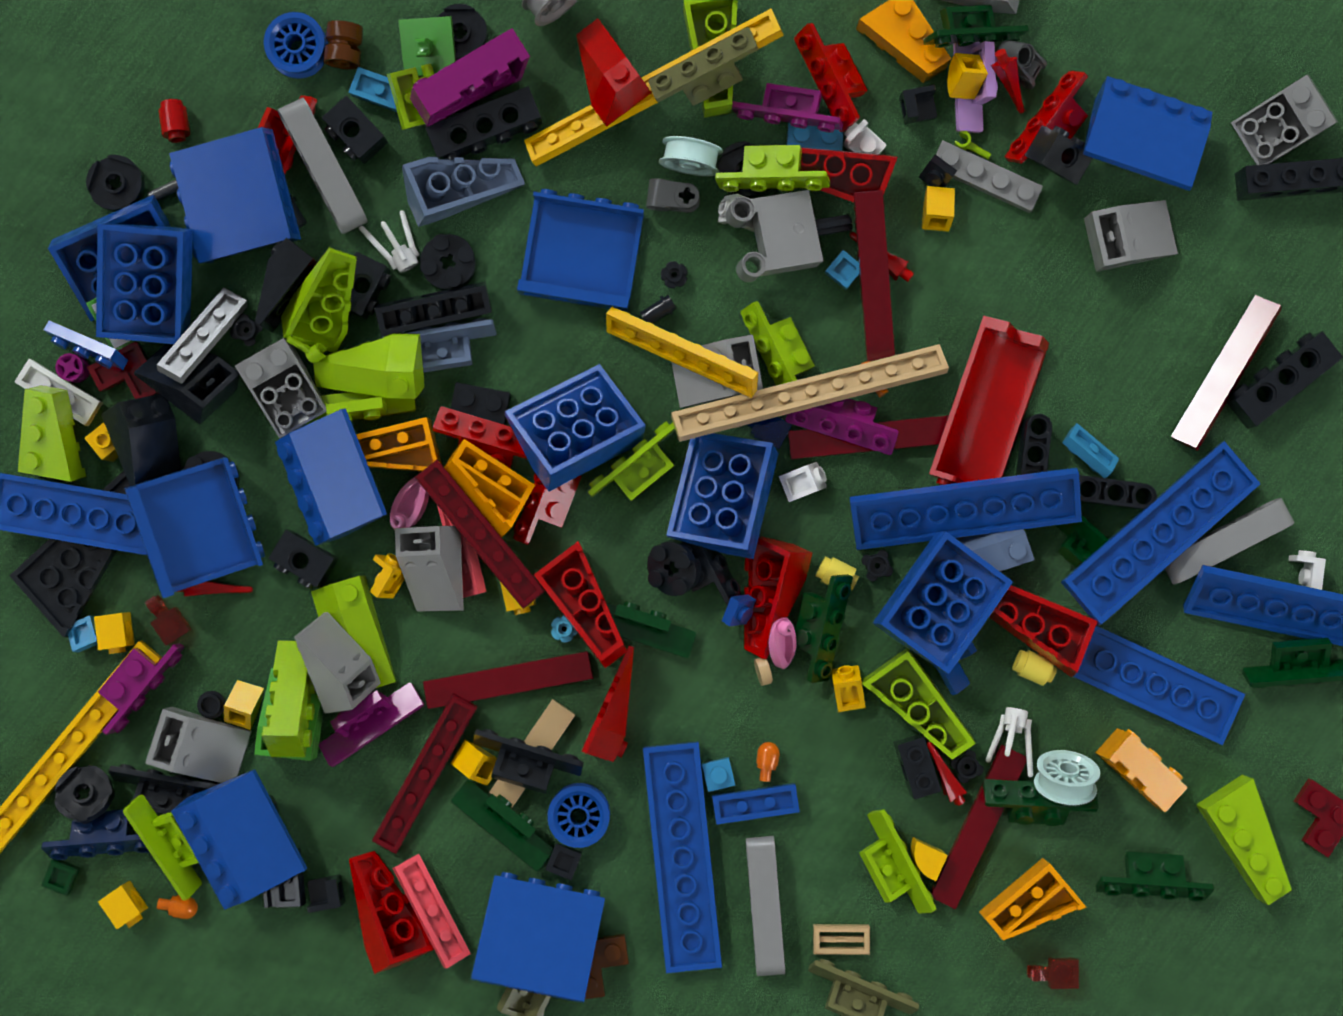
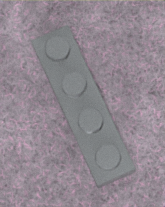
M943 140L936 152L938 157L957 170L952 177L953 179L1028 213L1032 211L1042 190V185Z
M223 288L157 363V370L182 384L248 307L247 300Z

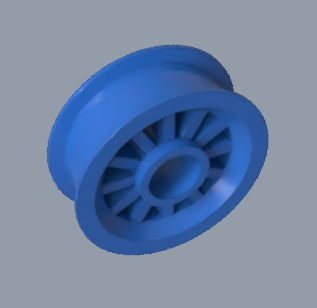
M289 12L278 16L269 24L264 35V50L270 62L280 73L296 79L307 78L317 73L325 64L323 62L325 46L329 43L320 25L312 17L300 12ZM295 41H302V46L298 50H291V45Z
M573 783L567 785L557 792L550 803L547 816L548 825L554 837L564 845L574 848L590 846L600 840L607 830L610 820L609 803L604 794L590 784ZM574 795H580L578 803L576 802ZM584 796L589 797L586 803H583ZM567 798H570L572 806L565 801ZM594 801L596 806L589 808L588 806ZM560 805L565 807L568 811L559 810ZM576 808H581L586 812L587 818L582 822H577L572 818L571 812ZM597 810H599L600 815L591 814L592 812H595ZM559 815L567 816L566 818L559 820ZM591 820L599 821L598 825L594 824ZM569 822L568 827L564 829L562 825ZM586 825L593 829L590 833L588 832ZM572 827H575L574 834L569 833ZM579 828H582L584 835H578Z

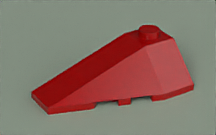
M597 18L577 33L576 37L591 105L607 127L652 92Z
M759 536L754 559L745 558V571H748V587H744V595L749 594L756 599L752 617L747 624H744L745 650L762 659L768 658L770 654L768 642L771 627L776 620L788 617L806 581L812 552L791 543Z
M631 644L627 648V652L623 657L581 751L614 762L616 756L622 758L628 745L624 738L627 728L635 648Z
M375 851L351 857L349 864L364 947L374 974L394 968L433 951L434 948L410 905L406 894H402L396 886L394 876Z

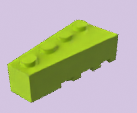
M278 641L273 666L274 678H277V681H272L270 684V701L273 705H267L265 713L267 727H263L262 737L271 757H306V747H311L312 731L308 730L309 720H314L315 713L314 703H311V695L316 694V690L308 675L296 641Z
M908 648L862 679V684L876 694L885 704L901 715L904 720L911 726H914L952 760L976 744L970 732Z
M1241 775L1196 804L1256 899L1266 905H1270L1292 890L1253 778Z

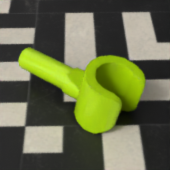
M967 131L959 132V136L966 139L967 143L960 144L955 141V146L965 151H973L987 160L990 158L991 153L971 142V135Z
M288 336L286 340L287 343L305 352L307 359L311 363H317L326 357L323 353L327 351V348L321 342L309 346L291 336Z

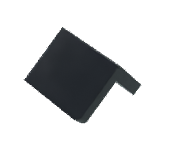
M935 85L902 91L899 100L904 125L932 120L937 117L933 97L936 92Z
M341 874L308 881L311 904L307 906L308 913L338 908L346 902Z

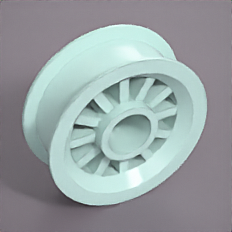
M669 136L663 138L662 142L666 145L664 157L659 159V164L663 167L696 176H715V173H719L716 163L718 155L723 153L721 147L711 142L691 137Z
M1068 750L1049 751L1038 758L1037 768L1039 772L1034 778V786L1042 796L1053 802L1065 805H1082L1095 798L1097 794L1095 783L1100 778V769L1093 760L1083 754Z

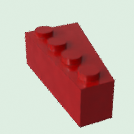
M801 147L800 171H826L830 180V187L822 188L821 191L854 202V192L883 190L884 195L898 157Z

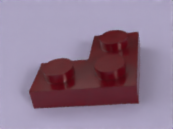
M138 341L118 350L129 360L123 370L115 366L108 369L97 362L87 367L100 392H105L126 381L135 399L159 394L134 375V372L148 360Z
M1308 778L1293 801L1316 817L1301 841L1329 858L1343 837V800Z

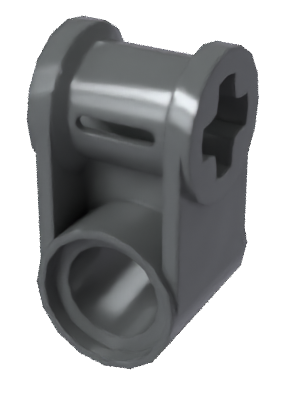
M1012 40L1003 41L999 45L998 50L1005 49L1008 57H1017L1020 86L1033 89L1035 86L1034 81L1039 72L1047 66L1046 60L1029 43Z
M649 179L646 208L656 211L691 213L699 207V191L693 184L673 182L666 179ZM686 193H691V197L694 199H690L689 204H685L683 198L680 197H685Z

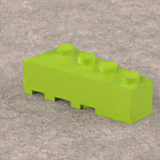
M683 0V13L691 51L736 27L738 0ZM733 86L701 102L704 118L731 113Z

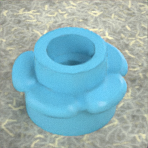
M564 615L556 617L552 621L551 635L555 640L567 643L573 640V636L577 635V632ZM563 626L567 628L565 632L561 629Z

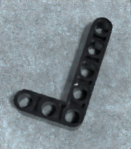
M1035 414L1023 422L1016 475L1047 472L1052 422L1046 415ZM1033 420L1039 421L1042 425L1043 430L1040 435L1033 433L1031 430ZM1030 448H1035L1038 451L1039 459L1037 462L1029 460L1027 453ZM1079 475L1080 485L1085 482L1091 488L1088 497H1084L1080 492L1081 503L1137 510L1147 508L1157 499L1155 489L1149 484ZM1110 486H1114L1118 490V497L1115 501L1111 500L1108 496V488ZM1139 489L1146 495L1143 504L1138 503L1135 497Z

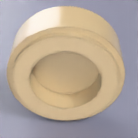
M754 659L757 677L761 686L771 684L773 678L767 659Z

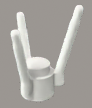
M400 211V217L409 248H407L406 244L400 246L385 221L381 222L385 234L394 247V250L391 251L393 257L364 226H359V230L385 257L393 270L398 269L399 273H403L419 263L417 257L420 254L415 247L405 211Z
M1006 707L1005 715H1001L1000 724L989 748L986 762L989 763L1004 728L1005 731H1008L1005 756H1010L1014 734H1021L1022 729H1024L1028 776L1031 778L1033 777L1032 720L1027 719L1028 711Z

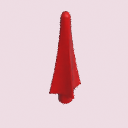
M999 49L995 52L997 62L992 64L991 67L1008 91L1018 112L1023 114L1024 105L1020 91L1017 57H1008L1005 49Z
M851 232L850 238L857 242V234ZM887 252L889 274L895 281L901 277L906 282H909L915 273L907 268L908 261Z
M206 581L177 592H184V597L218 593H251L253 588L250 586Z
M931 741L927 742V747L935 763L944 795H947L950 803L953 801L956 806L964 804L963 794H967L966 790L947 767Z

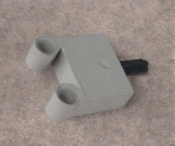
M809 190L754 199L740 196L728 206L725 212L727 223L734 228L745 226L752 218L758 252L747 253L736 266V273L744 282H753L760 276L817 267L823 262L818 236L852 230L850 215L815 220ZM734 207L743 208L746 217H738L735 214ZM747 261H751L756 265V273H751L746 269Z

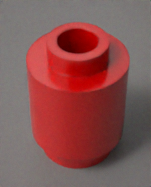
M179 99L162 101L160 103L161 108L158 110L162 137L169 139L171 143L185 141L186 137L191 133L187 108L183 106V101Z

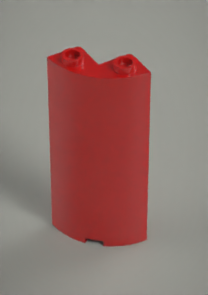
M983 316L929 472L931 476L937 478L936 484L946 485L1004 477L1049 346L1048 341L1043 336L1017 330L1008 321Z

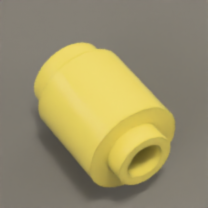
M826 556L815 575L821 579L820 582L829 586L831 576L848 574L853 577L851 591L859 578L855 574L856 568L834 557L830 559Z
M1020 650L1012 666V670L1016 671L1018 676L1041 686H1044L1047 682L1051 683L1057 671L1054 664L1031 650Z

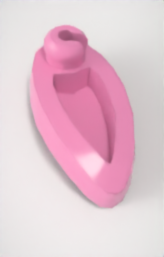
M415 477L401 488L392 504L390 525L394 530L395 528H412L421 519L427 507L429 494Z
M780 618L773 623L768 642L772 661L775 667L786 669L792 662L797 647L795 629L788 618Z

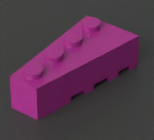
M513 28L456 62L442 68L429 78L425 77L418 80L412 87L410 100L428 127L520 81L530 55Z

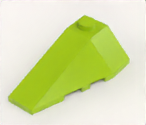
M332 248L325 252L293 294L281 316L284 338L287 339L288 336H291L310 346L321 342L326 346L327 351L337 352L348 331V315L351 308L350 299L354 284L356 256Z

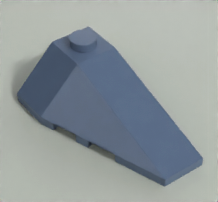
M426 157L402 165L407 201L418 227L445 219L525 185L515 159L482 158L481 160H464V158L455 157L453 160Z
M1023 529L956 538L998 571L1034 560Z

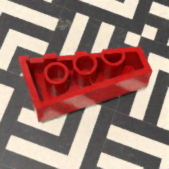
M577 541L535 573L534 576L604 668H607L624 655L627 649L579 541Z
M1012 585L989 616L990 619L1070 677L1077 674L1097 624L1095 619Z

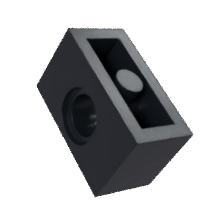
M347 95L322 117L327 124L324 130L334 141L340 138L346 146L343 150L353 161L358 158L363 164H366L388 143L385 136ZM350 128H360L357 136L347 137V132Z
M1042 125L1025 156L1059 177L1078 185L1093 159L1083 155L1085 142L1075 137H1072L1071 140L1068 139L1070 133L1058 126H1054L1052 130Z
M356 251L354 255L356 256V268L349 312L367 320L369 314L373 315L375 313V307L379 304L377 298L381 290L385 291L390 283L391 275L389 273L391 270L386 265ZM362 281H369V290L366 293H358V285Z
M285 530L268 558L275 562L274 568L287 575L289 572H292L299 577L297 581L309 589H312L313 586L322 587L339 560L338 557L318 545L315 546L313 542L293 530ZM301 553L306 554L309 560L308 565L304 569L297 565V557Z
M917 734L893 742L910 796L916 800L941 792L925 737Z

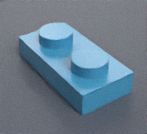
M358 67L348 93L353 97L397 112L388 78Z
M788 122L787 145L842 151L843 132L834 129L833 133H827L818 130V127L809 125L805 129L796 128Z
M1078 423L1070 429L1062 442L1072 454L1081 458L1092 471L1100 474L1103 478H1107L1113 472L1119 461L1116 455Z

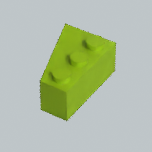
M43 385L25 389L18 472L69 482L86 477L85 468L81 466L78 451H81L79 442H76L73 430L75 422L68 390Z

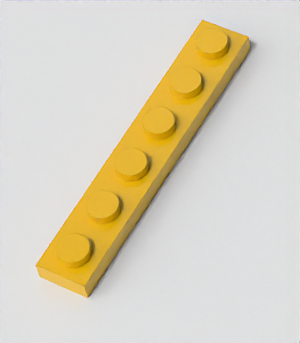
M611 307L606 313L607 333L750 398L756 393L758 372L750 367L741 365L724 355H719L703 348L699 344L683 339L677 334L663 330L650 322L634 317L628 312Z

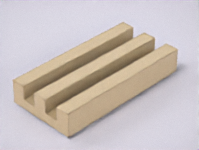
M813 924V954L870 955L869 924ZM820 932H864V936L820 935ZM820 942H864V947H820Z

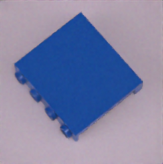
M260 127L169 153L171 158L170 170L173 176L176 177L179 188L177 189V196L186 214L184 218L185 226L187 229H193L192 252L198 263L211 264L214 263V260L277 244L279 241L283 242L286 237L292 242L301 239L272 129Z
M541 189V192L533 191L534 203L521 279L518 280V293L520 295L605 309L614 307L628 312L644 219V209H639V205L624 202L623 206L614 205L611 200L596 198L595 201L584 200V196L573 193L568 194V197L559 196L556 191Z
M226 457L124 488L163 598L174 595V592L254 565H263L261 558L265 557L264 549L260 541L255 542L252 531L256 530L252 515H246L243 505L248 503L243 488L238 489L234 479L239 477L234 461L229 462Z
M502 872L501 876L494 875L471 979L473 981L584 1003L605 898L600 897V892L584 889L583 893L572 891V886L557 883L556 888L545 886L546 881L541 879L529 878V881L526 882L517 880L518 875Z

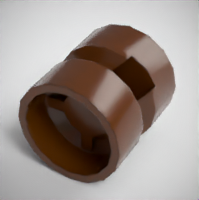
M329 21L326 29V40L329 44L325 46L323 62L330 67L345 70H355L360 67L361 51L357 47L362 44L363 27L349 21Z

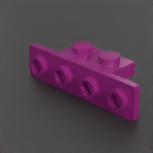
M767 83L762 105L732 101V110L737 114L738 118L744 120H753V117L763 118L765 122L770 124H780V121L789 122L793 127L802 129L807 128V125L818 127V130L827 133H833L834 129L842 130L843 127L839 117L818 114L822 93L819 90Z
M849 398L790 413L786 416L787 423L887 455L892 454L899 431L873 422L878 407L864 401H856Z
M181 643L172 645L158 664L138 648H134L98 691L100 695L119 709L102 730L105 735L115 732L120 733L129 723L127 717L133 710L135 712L138 711L147 701L145 695L151 688L155 690L165 679L163 673L168 667L173 668L183 657L181 652L185 648L184 645Z
M407 683L388 697L376 690L364 698L353 710L340 711L337 717L330 721L336 732L319 743V748L328 765L335 767L424 706V702L414 685Z

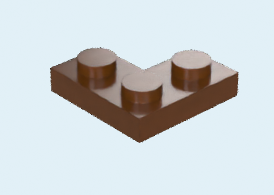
M625 934L597 938L585 999L605 996L602 968L629 964Z

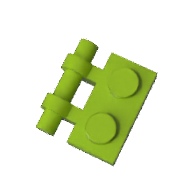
M431 63L421 66L423 73L421 78L418 77L416 67L387 74L402 130L425 124L411 102L410 95L414 83L422 78H429L434 75Z

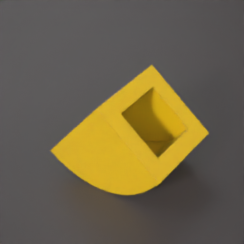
M954 53L947 78L950 98H976L988 75L980 55Z
M927 186L923 205L922 229L950 231L954 219L955 188Z
M237 680L224 705V722L251 730L260 709L264 688Z
M464 740L451 764L470 780L488 786L492 780V771L497 758L474 743Z
M915 837L912 838L911 856L914 863L925 876L936 881L948 855L943 850Z

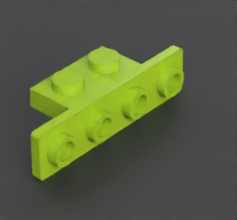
M800 145L745 146L742 172L715 173V180L719 188L727 192H736L739 189H751L762 192L766 189L778 188L781 191H792L794 188L819 191L822 188L830 187V180L826 171H800L802 156Z
M758 301L751 303L741 310L740 313L744 324L750 334H753L756 348L760 352L768 368V373L773 378L776 386L796 381V375L815 367L791 317L770 325Z
M352 392L324 395L321 397L326 405V412L309 421L306 425L346 408L349 418L353 422L356 419L376 420L385 415L413 412L416 410L415 399L385 398Z
M666 421L654 431L656 436L649 442L644 439L632 449L635 453L626 460L623 456L611 466L613 471L608 476L604 477L601 474L589 484L592 488L588 491L590 496H595L614 480L632 501L673 468V463L657 445L675 430L673 422L669 424Z
M139 795L123 810V813L183 901L188 900L202 885V881L191 866L199 862L172 812L157 816L145 796Z
M884 809L871 811L867 816L879 840L860 851L859 854L884 902H892L907 891L919 914L934 912L936 906L933 903V896L926 889L920 878L919 869L909 857L906 844L897 834L893 819Z

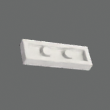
M28 359L15 380L16 384L25 389L43 385L68 390L73 418L85 426L91 424L103 404L100 400L69 381L63 380L57 374L32 359Z

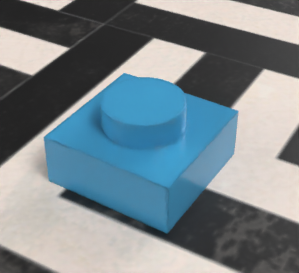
M842 250L827 268L825 274L846 290L860 274L859 262Z
M89 615L75 621L68 634L72 652L79 653L97 645L95 616Z
M729 757L702 763L708 792L735 786Z

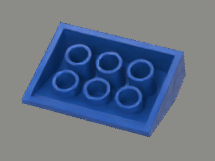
M1107 76L1094 100L1083 155L1190 191L1209 135L1213 112L1200 106L1179 101L1174 97H1168L1153 92L1150 89L1132 85L1124 80Z
M155 195L52 239L48 249L90 321H94V318L86 302L97 298L98 224L171 227Z
M98 224L96 337L175 344L190 327L193 229L165 226Z
M600 364L505 411V416L533 471L548 492L635 447L643 440L646 427L645 423Z
M346 408L292 431L275 442L278 455L282 459L288 481L293 487L298 500V507L304 515L308 532L313 538L315 546L343 538L387 515Z
M715 433L690 439L666 536L724 554L754 559L779 454L774 444Z
M936 532L875 618L873 624L894 640L949 675L1013 581L948 532Z
M255 769L189 796L171 810L224 910L246 902L307 869L303 858Z

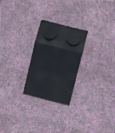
M287 237L283 242L279 241L271 250L272 256L268 260L255 319L256 323L272 333L282 322L281 316L291 297L318 263Z
M157 394L118 402L101 414L130 486L181 471L176 418L169 401L163 396Z

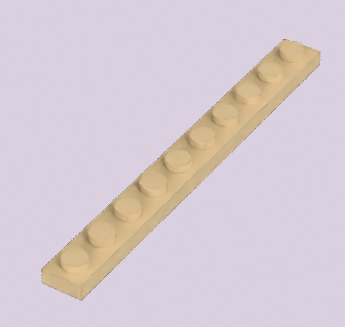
M938 344L757 390L752 398L741 394L671 412V418L678 440L681 442L948 373L949 366L941 346Z

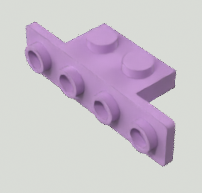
M990 41L975 42L964 47H959L958 43H953V54L980 55L988 72L975 99L955 98L956 130L958 132L980 133L983 131L982 105L996 98L998 90L996 73L991 67L992 64L997 62L994 42Z

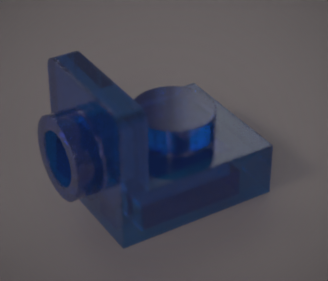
M778 417L748 424V427L752 428L749 435L760 441L771 442L779 450L792 424Z

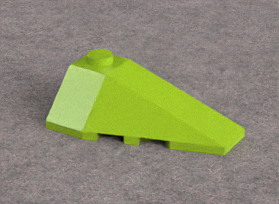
M390 334L372 342L362 343L354 348L325 355V358L317 363H313L316 387L385 398L416 399L425 388L420 334Z
M356 576L311 591L318 617L324 612H328L371 657L381 682L376 688L395 683L396 678L366 576Z

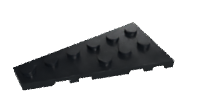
M121 472L103 491L126 494L124 488L130 487L125 472ZM49 539L9 576L63 637H68L75 621L79 619L117 550Z

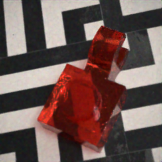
M159 595L145 601L148 609L157 617L150 623L165 646L192 630L178 608L173 607L168 610Z
M1048 958V967L1027 965V977L1031 978V981H1048V987L1051 989H1079V960L1077 958Z

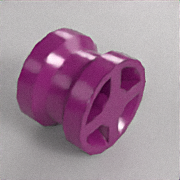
M68 353L60 356L56 362V373L63 380L81 383L90 375L87 369L90 364L81 356Z

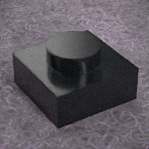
M935 154L919 175V178L929 186L946 187L957 170Z
M556 842L545 870L572 880L582 852Z

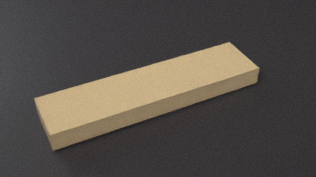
M552 699L524 742L533 747L545 746L552 750L576 714ZM497 780L489 793L496 797L499 794L512 804L511 808H513L525 788Z

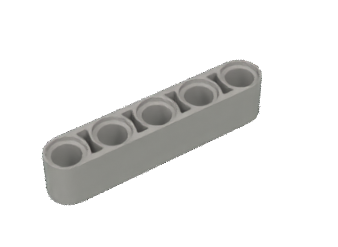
M302 97L277 109L288 134L340 232L345 234L367 223L366 215L305 99Z
M1274 499L1200 537L1168 565L1165 571L1173 585L1197 575L1202 565L1212 567L1286 529L1295 522L1283 499Z
M774 836L746 838L757 976L785 974Z

